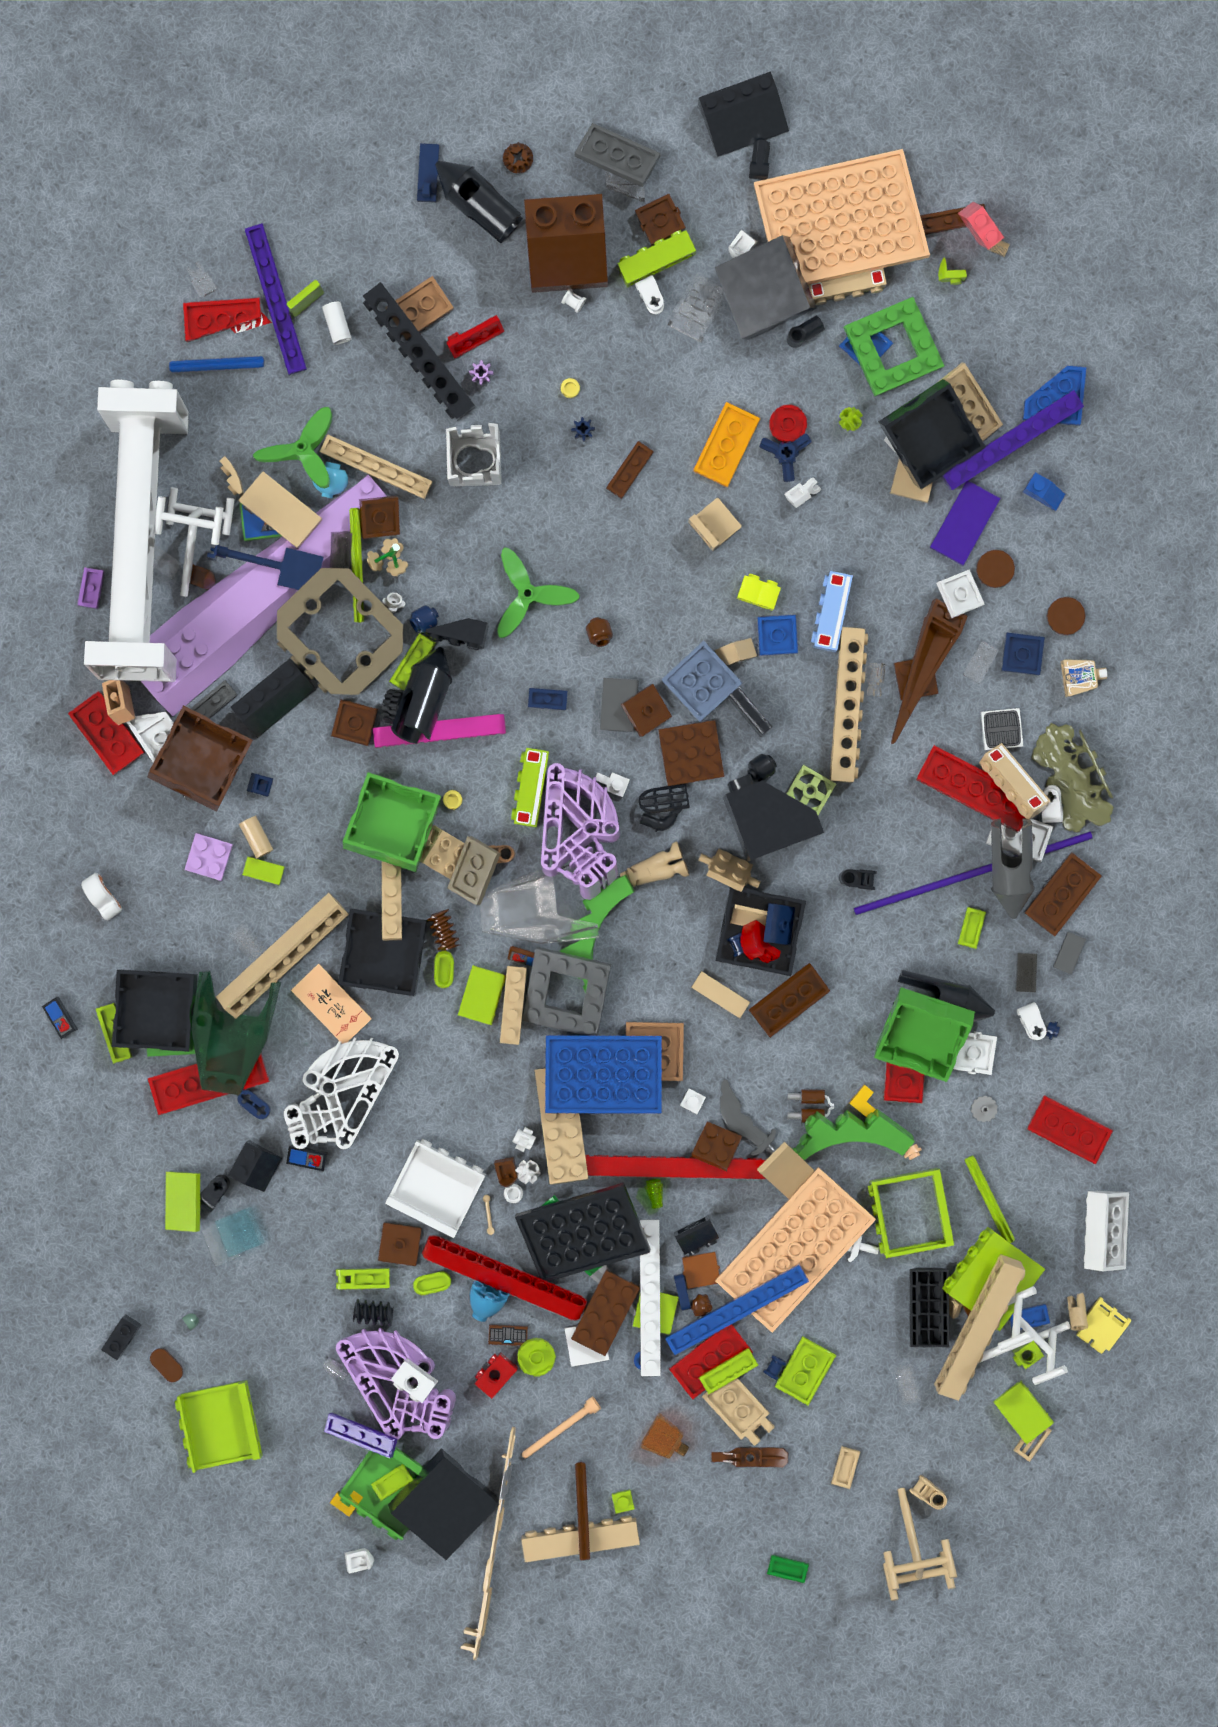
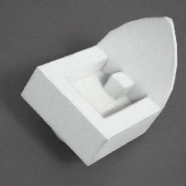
M741 230L728 247L731 257L735 258L752 250L757 241Z
M366 1548L345 1553L348 1573L372 1568L374 1558Z

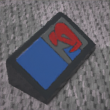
M55 997L42 1006L61 1039L78 1030L59 997Z
M289 1145L286 1164L324 1171L328 1152L308 1148L298 1149L293 1145Z

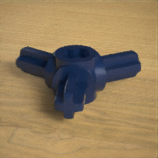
M805 433L792 443L788 441L786 444L783 442L778 444L763 438L759 447L775 455L774 458L778 459L779 465H782L783 481L792 482L795 480L793 463H796V457L799 456L798 452L812 441L809 435ZM785 449L791 453L788 458L782 454Z

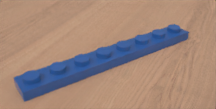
M799 1263L666 1336L665 1339L674 1355L806 1284L809 1282V1279Z

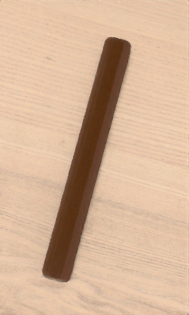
M578 1462L575 1464L579 1556L580 1560L586 1561L590 1560L586 1464Z

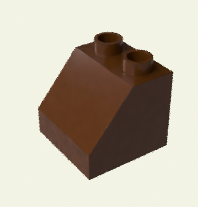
M602 194L525 199L532 293L608 287Z

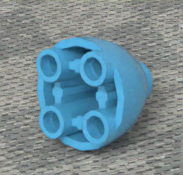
M474 1281L469 1296L473 1318L485 1322L487 1318L497 1314L504 1307L509 1294L479 1281Z

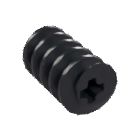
M357 1299L354 1306L353 1322L356 1318L357 1323L361 1324L364 1319L365 1324L368 1325L372 1319L373 1325H376L379 1320L381 1326H384L387 1321L388 1326L391 1327L394 1306L391 1308L390 1302H387L386 1306L383 1307L382 1301L376 1306L374 1300H372L370 1306L367 1300H364L363 1304L360 1305V1301Z

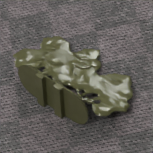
M1050 723L1046 727V733L1038 737L1031 758L1042 767L1054 769L1055 773L1053 776L1048 777L1046 786L1055 785L1061 791V802L1064 805L1062 822L1064 828L1068 831L1080 832L1085 826L1086 820L1097 826L1111 822L1110 815L1114 807L1111 803L1104 801L1100 795L1103 789H1106L1109 797L1112 799L1113 795L1104 778L1107 773L1104 767H1099L1095 759L1098 757L1096 750L1091 751L1081 729L1079 734L1083 745L1078 746L1072 742L1074 737L1072 726L1065 724L1058 727ZM1069 739L1071 743H1065V740ZM1070 746L1072 750L1076 749V752H1066L1064 747ZM1083 752L1089 754L1094 764L1087 769H1082L1077 762L1079 754ZM1072 755H1076L1074 760H1072ZM1097 770L1103 784L1100 786L1091 785L1090 772ZM1049 792L1048 795L1051 797V799H1054L1055 795H1053L1052 792ZM1096 792V797L1092 798L1091 794Z

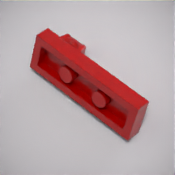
M495 315L460 335L458 332H455L447 337L448 341L446 343L455 359L505 331L498 316Z

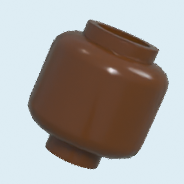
M595 617L586 626V633L591 644L603 647L610 643L613 632L608 620Z

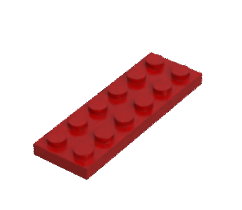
M935 745L932 747L916 778L917 781L992 820L1001 818L1002 825L1017 833L1020 832L1023 826V818L1025 817L1019 813L1018 808L1013 802L1008 800L1006 794L994 783V780L987 772Z
M259 1045L147 1078L158 1115L270 1082Z

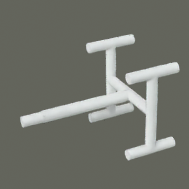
M170 487L167 513L164 512L166 497L158 496L154 534H161L163 520H166V524L173 525L174 522L189 525L180 592L181 596L187 597L191 580L197 526L213 529L211 544L219 545L222 519H224L222 534L230 535L235 499L227 498L225 512H223L224 508L216 507L215 510L179 504L176 503L178 488ZM175 511L186 512L191 514L188 516H182L175 514ZM201 515L213 517L214 521L199 519Z
M1030 1287L1016 1293L1008 1303V1305L1015 1303L1012 1338L999 1342L998 1346L984 1351L981 1362L1034 1340L1047 1353L1046 1373L1032 1378L1033 1383L1037 1385L1068 1372L1065 1365L1056 1369L1054 1367L1057 1334L1070 1329L1071 1326L1067 1321L1037 1333L1021 1317L1023 1299L1037 1293L1035 1287ZM1020 1327L1025 1331L1024 1333L1020 1334Z

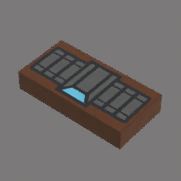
M489 1324L488 1344L521 1346L527 1341L528 1326Z

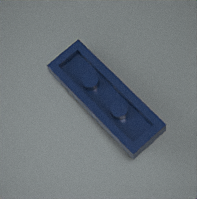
M420 143L417 202L436 203L438 173L435 164L439 161V144Z

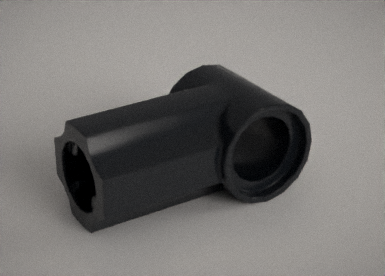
M766 140L754 141L748 178L768 179L770 142Z
M816 315L799 326L792 327L787 335L788 345L793 348L800 347L802 343L825 330L823 322ZM794 333L798 334L801 339L798 341L794 340L791 335Z

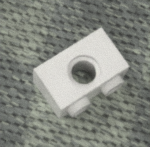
M408 1358L402 1363L391 1379L397 1389L407 1391L412 1400L415 1402L420 1401L421 1403L425 1401L438 1383V1380ZM411 1377L417 1379V1387L410 1385L409 1379Z

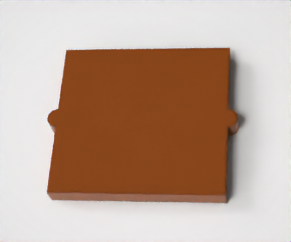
M715 1252L682 1257L683 1275L686 1277L688 1289L718 1284L715 1282V1279L719 1276L718 1269H720V1266L717 1265Z

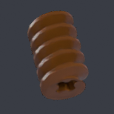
M449 909L432 914L427 919V922H434L430 929H436L432 936L439 937L435 941V944H441L437 949L438 951H446L461 945L455 944L459 940V937H453L457 931L450 930L454 923L447 922L452 918L450 915H445Z

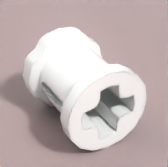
M569 289L561 303H566L578 313L583 307L586 298L578 296L572 289Z

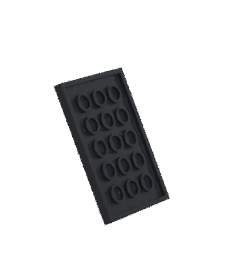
M624 1183L516 1213L515 1215L539 1277L547 1282L650 1253L651 1250Z

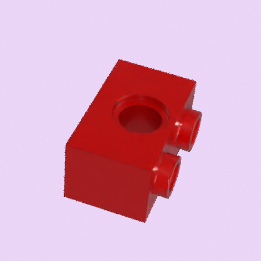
M501 1352L498 1355L494 1354L487 1362L490 1365L485 1370L481 1368L475 1375L476 1381L474 1384L491 1399L518 1369ZM491 1370H498L500 1377L494 1379L490 1376L489 1372Z

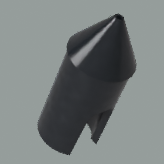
M445 161L436 162L435 166L445 199L449 200L468 218L479 224L499 243H503L522 221L521 213L501 196L494 186L475 170L474 166Z
M438 647L411 667V674L391 727L392 732L397 737L407 742L417 744L421 733L430 740L449 685L452 683L444 648Z
M901 970L899 983L927 990L933 993L935 999L974 1011L973 1022L992 1017L995 1014V1010L970 985L958 984L906 970Z

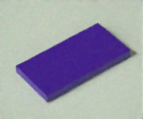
M966 481L929 548L963 566L1001 498L970 481Z

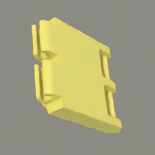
M1099 1297L1087 1313L1088 1328L1078 1331L1076 1335L1087 1344L1093 1339L1090 1346L1102 1354L1106 1349L1110 1351L1130 1324L1131 1319H1126L1117 1312L1118 1309L1110 1307L1103 1301L1102 1297ZM1100 1305H1103V1306H1104L1105 1308H1107L1110 1312L1106 1311V1310H1105L1104 1308H1102ZM1114 1315H1116L1117 1317H1119V1318H1120L1121 1320H1123L1124 1322L1122 1323L1120 1320H1118L1116 1317H1114Z

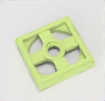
M803 765L786 794L795 799L793 789L796 787L803 791V797L800 800L803 804L807 805L811 798L821 801L820 805L812 808L819 815L836 783ZM804 775H814L811 783L805 784L799 780ZM821 780L826 785V795L818 791L817 786ZM812 787L814 793L812 795L807 794V788Z

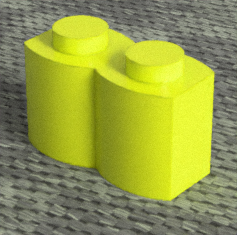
M753 574L744 576L736 599L773 611L781 589L777 586L778 583L767 580V582L760 581V577Z

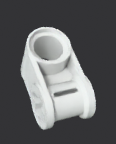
M653 275L636 282L635 286L639 290L640 297L643 299L648 311L652 314H660L664 309V301ZM655 300L659 306L655 307V305H652V301Z
M1049 785L1045 788L1044 794L1050 799V803L1042 811L1043 823L1063 822L1061 791L1057 786ZM1049 792H1052V794L1055 795L1054 799H1051V797L1048 795Z
M1033 1002L1017 1009V1014L1021 1016L1020 1021L1024 1025L1029 1038L1033 1040L1044 1038L1047 1031L1036 1003ZM1034 1027L1041 1029L1039 1036L1037 1034L1033 1035Z

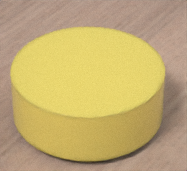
M568 378L562 382L561 392L566 398H574L579 394L580 385L575 379Z
M450 790L445 793L443 803L449 809H457L462 804V796L459 792Z

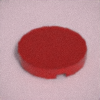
M794 405L780 406L772 413L769 420V429L772 435L783 443L788 441L792 443L805 434L807 428L806 416L799 407Z

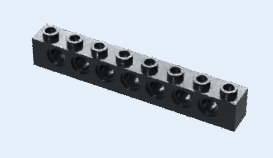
M380 282L364 294L363 298L365 301L363 304L369 312L372 310L377 315L375 320L381 327L385 326L389 332L386 334L393 343L397 341L401 346L398 348L404 358L407 356L412 361L410 366L416 373L420 371L424 377L421 380L428 389L430 387L433 388L436 392L433 396L439 404L443 402L446 405L447 409L445 411L451 419L455 417L458 421L475 408L474 403L384 285ZM381 302L388 304V308L383 312L377 309L378 304ZM398 318L400 320L399 325L391 327L389 325L390 319ZM402 334H411V340L409 342L401 341ZM416 348L423 350V355L419 358L413 356V351ZM429 363L435 366V370L432 373L424 371L425 366ZM439 379L447 381L446 386L442 389L436 387V382ZM451 394H456L458 396L457 403L450 404L448 397Z

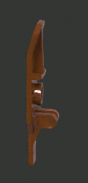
M736 1447L730 1452H711V1462H729L736 1467L783 1468L788 1464L789 1453L784 1448ZM752 1454L754 1456L753 1460L748 1461L746 1459L747 1455Z

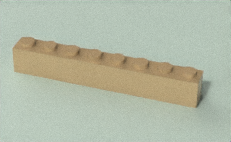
M328 893L218 994L216 998L223 1008L236 1019L349 914Z
M999 1255L934 1383L938 1394L958 1401L961 1395L965 1394L967 1384L973 1378L978 1362L982 1361L986 1346L990 1345L992 1335L998 1329L1002 1315L1008 1310L1009 1301L1015 1296L1017 1286L1025 1276V1269L1021 1261Z

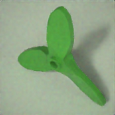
M323 407L319 409L308 421L300 439L296 442L260 449L253 454V457L260 462L300 460L310 479L320 488H328L330 485L328 471L320 457L314 452V449L321 443L332 421L330 408Z
M503 548L501 554L502 562L510 581L518 590V596L502 616L498 626V636L500 638L509 636L519 626L526 615L529 605L533 602L559 606L572 604L579 599L580 595L578 592L568 587L557 585L534 587L531 585L528 573L516 553L509 548ZM530 591L531 595L526 597L524 595L525 592Z

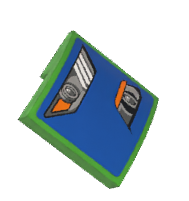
M240 503L244 541L282 537Z

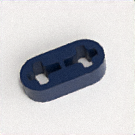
M243 1090L239 1093L238 1103L254 1117L264 1119L269 1116L270 1106L251 1090ZM250 1094L251 1096L249 1099L254 1103H243L242 1101L244 1098L242 1097V1095ZM254 1106H265L266 1114L258 1115L259 1110Z
M683 1273L674 1275L681 1310H689L691 1306Z

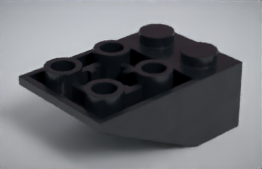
M467 618L426 629L425 632L430 640L442 642V639L454 646H460L462 643L466 644L468 649L479 651V648L484 649L489 625L487 622Z

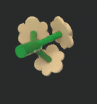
M396 538L383 541L384 546L381 548V551L385 553L384 555L379 557L377 552L369 551L367 553V562L373 571H381L384 564L382 560L387 558L389 560L393 559V561L388 562L386 569L392 576H398L406 572L405 569L408 567V563L397 559L400 557V552L403 551L404 547L401 543H398Z

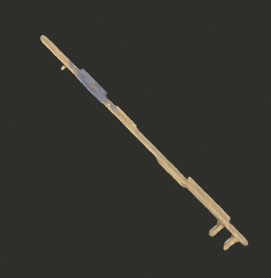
M516 1427L511 1429L507 1454L504 1453L502 1455V1458H506L491 1553L487 1561L483 1584L484 1595L479 1626L477 1629L466 1627L463 1631L464 1634L477 1637L475 1645L464 1643L461 1646V1649L471 1651L474 1654L473 1660L478 1658L481 1638L485 1635L493 1589L490 1587L498 1534L502 1528L505 1495L508 1493L513 1466L511 1465V1458L516 1437Z

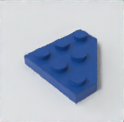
M1066 366L1024 401L1023 420L1028 419L1075 390L1083 404L1086 367ZM1082 408L1057 424L1080 426Z

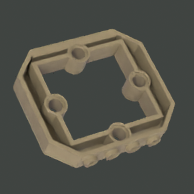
M320 568L277 610V639L279 640L277 645L284 652L288 650L292 654L290 658L298 666L302 664L306 668L304 672L311 679L315 677L320 682L318 687L324 693L328 691L330 694L359 695L403 652V624L349 568ZM337 580L358 600L356 606L359 613L365 616L372 614L391 634L373 653L367 650L359 652L356 656L358 667L343 682L325 666L317 651L309 649L288 628L304 612L311 615L319 612L321 608L319 597ZM309 599L317 602V607L314 610H309L306 607V602ZM365 600L370 601L372 604L369 611L361 609V603ZM308 654L316 656L314 664L306 663L305 657ZM363 655H368L371 658V662L368 665H362L360 658Z

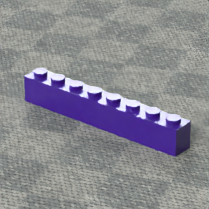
M1075 390L1070 391L985 445L984 449L966 461L953 466L942 476V479L950 491L954 490L1083 408L1084 405Z

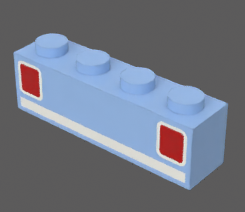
M830 571L829 575H825L823 586L826 587L825 594H821L819 605L822 606L821 613L817 612L815 624H818L817 632L813 631L811 642L814 643L813 648L832 652L837 651L853 575Z

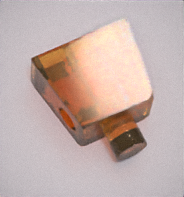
M658 1413L640 1444L642 1449L668 1459L671 1458L674 1451L684 1457L689 1449L688 1445L681 1442L683 1432L661 1413Z

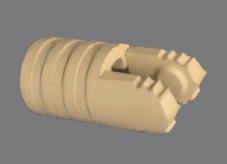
M1077 1294V1307L1075 1298L1073 1296L1067 1297L1071 1330L1081 1331L1087 1329L1088 1323L1084 1294Z

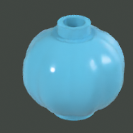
M325 462V467L330 477L328 488H320L313 482L314 487L322 492V497L333 498V495L342 493L346 489L348 476L345 470L340 469L341 464Z

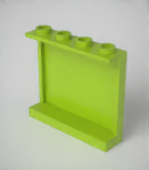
M987 1227L980 1233L976 1243L968 1249L965 1258L957 1264L956 1270L951 1277L946 1279L942 1289L972 1311L1000 1254L1021 1261L1025 1269V1276L1019 1282L1016 1293L1033 1287L1045 1271V1268ZM1015 1303L1008 1305L1007 1312L1000 1319L998 1331L1003 1328L1014 1313Z
M247 1380L182 1393L177 1396L175 1407L177 1412L180 1411L181 1419H179V1426L181 1430H184L183 1446L184 1449L188 1450L187 1465L188 1468L192 1469V1473L200 1469L247 1459H261L263 1454Z

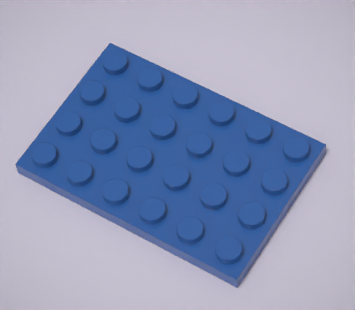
M546 1036L545 1113L661 1114L662 1036Z

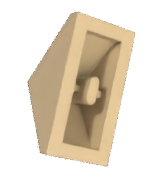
M751 638L736 641L715 650L716 654L727 666L757 657Z

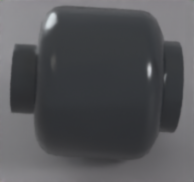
M759 754L748 763L749 770L747 772L751 774L752 780L766 781L775 774L777 765L770 755Z

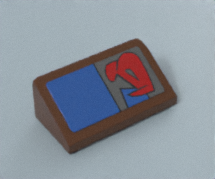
M512 946L509 950L508 960L532 967L535 952Z

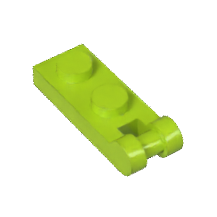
M390 1268L336 1269V1276H338L336 1289L390 1288ZM346 1276H351V1282H346Z

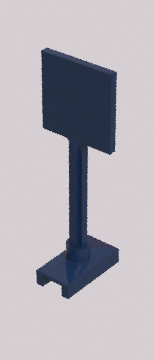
M220 541L219 545H215V548L211 547L210 549L214 554H207L208 560L216 561L217 557H229L280 570L277 585L299 590L322 567L324 558L323 556L286 548L283 561L279 562L230 550L228 547L221 546Z

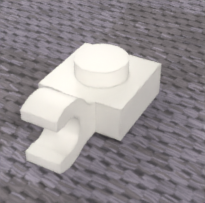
M811 478L803 486L800 483L786 492L785 496L797 508L811 498L810 494H817L821 488L817 485L818 482Z
M600 773L596 774V781L607 785V792L620 797L624 796L630 779L615 773H611L610 778Z

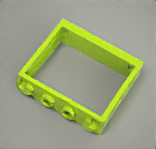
M939 1168L870 1180L871 1185L868 1186L869 1196L874 1199V1204L871 1205L873 1216H877L878 1223H875L877 1235L881 1236L882 1241L878 1245L880 1254L884 1253L885 1258L954 1246ZM932 1176L943 1239L889 1249L878 1186Z

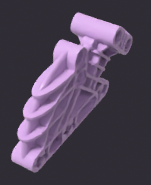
M554 763L550 765L547 773L541 855L542 870L545 875L550 877L557 875L558 872L564 874V877L572 880L575 885H579L581 896L584 899L590 900L601 893L600 886L605 889V882L609 886L618 876L615 856L605 852L602 844L599 843H612L619 839L620 832L616 809L607 794V787L603 789L596 782V777L591 779L582 773V769H579L578 772L564 768L561 764ZM556 773H559V774H558V782L555 781V777H554V776L556 775ZM565 787L577 791L576 802L565 792ZM581 794L591 801L590 817L580 807ZM595 808L601 819H594ZM553 809H557L555 811V818L552 816ZM563 814H565L578 830L561 843ZM555 826L558 828L557 846L554 849L546 848L547 832L550 827ZM589 828L596 829L594 833L587 832ZM611 828L616 830L613 834L606 833ZM591 842H595L596 844L595 847L597 852H595L594 854L592 847L589 846L585 849V847ZM549 858H552L553 864L549 868ZM569 860H572L569 864L571 871L576 868L574 874L561 869Z
M381 1327L378 1331L362 1329V1333L345 1337L337 1343L336 1351L385 1434L398 1440L404 1435L405 1431L428 1433L433 1439H438L448 1430L451 1422L450 1416L453 1413L452 1409L456 1401V1395L452 1390L444 1389L439 1393L436 1388H433L425 1401L421 1403L420 1401L415 1402L412 1400L407 1391L397 1389L393 1405L377 1379L392 1381V1377L403 1363L401 1357L404 1360L408 1358L419 1367L422 1362L429 1365L427 1373L430 1374L435 1368L434 1361L427 1357L414 1343L401 1337L396 1330L393 1334L385 1332ZM344 1344H349L350 1346L348 1349L345 1350L342 1348ZM371 1349L378 1361L365 1358L361 1350ZM379 1349L389 1351L398 1366L388 1364ZM355 1353L350 1358L347 1357L349 1354ZM368 1377L370 1380L368 1383H364L362 1380ZM414 1377L411 1382L409 1381L410 1385L413 1387L414 1384L418 1385V1381ZM374 1385V1388H372V1389L368 1392L367 1389H368L369 1387H372V1386ZM372 1392L380 1395L390 1412V1418H385L372 1399ZM407 1414L412 1416L411 1422L414 1423L417 1419L420 1421V1425L405 1427ZM392 1419H394V1422H393V1423H390L389 1425L387 1424V1423H389ZM398 1427V1428H399L398 1433H397V1432L393 1433V1432H392V1429Z

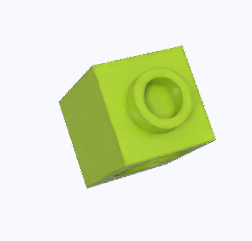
M1034 1340L1012 1350L1015 1354L1012 1357L1018 1367L1022 1365L1025 1369L1044 1357ZM1025 1350L1031 1351V1356L1028 1359L1022 1358V1353Z

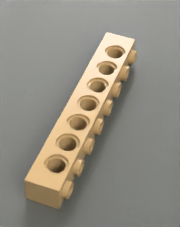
M842 627L840 634L830 781L853 783L854 779L858 778V767H855V762L859 760L860 755L857 741L861 739V729H858V721L862 722V710H859L860 702L863 703L864 699L861 683L865 682V672H862V665L866 664L867 653H863L864 645L868 643V634H865V629ZM855 643L858 646V652L851 653L848 649L849 644ZM849 662L856 664L857 670L855 672L848 671L847 664ZM852 681L856 686L855 690L848 691L845 686L846 682ZM847 700L854 703V709L851 711L846 710L844 707V703ZM846 719L851 720L853 723V727L850 730L843 727V721ZM844 738L851 741L849 749H845L841 745ZM841 758L849 759L850 766L848 768H843L840 765Z

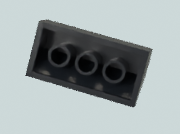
M289 658L234 703L231 709L258 738L312 694L316 688L293 660Z

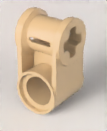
M922 1475L919 1476V1480L914 1488L909 1490L917 1498L925 1501L935 1509H942L947 1504L945 1493ZM935 1495L943 1497L940 1503L933 1502Z

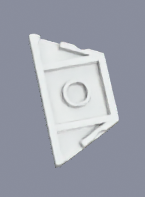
M167 712L135 716V719L127 722L153 763L174 724Z

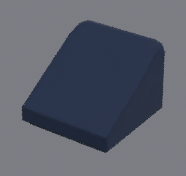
M251 773L246 791L268 797L273 778Z

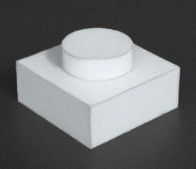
M688 1089L680 1106L698 1114L706 1097Z

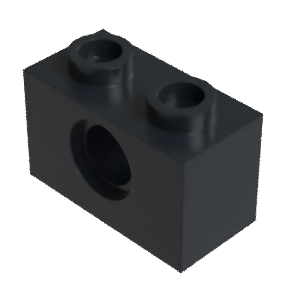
M125 1314L101 1350L118 1360L142 1324Z

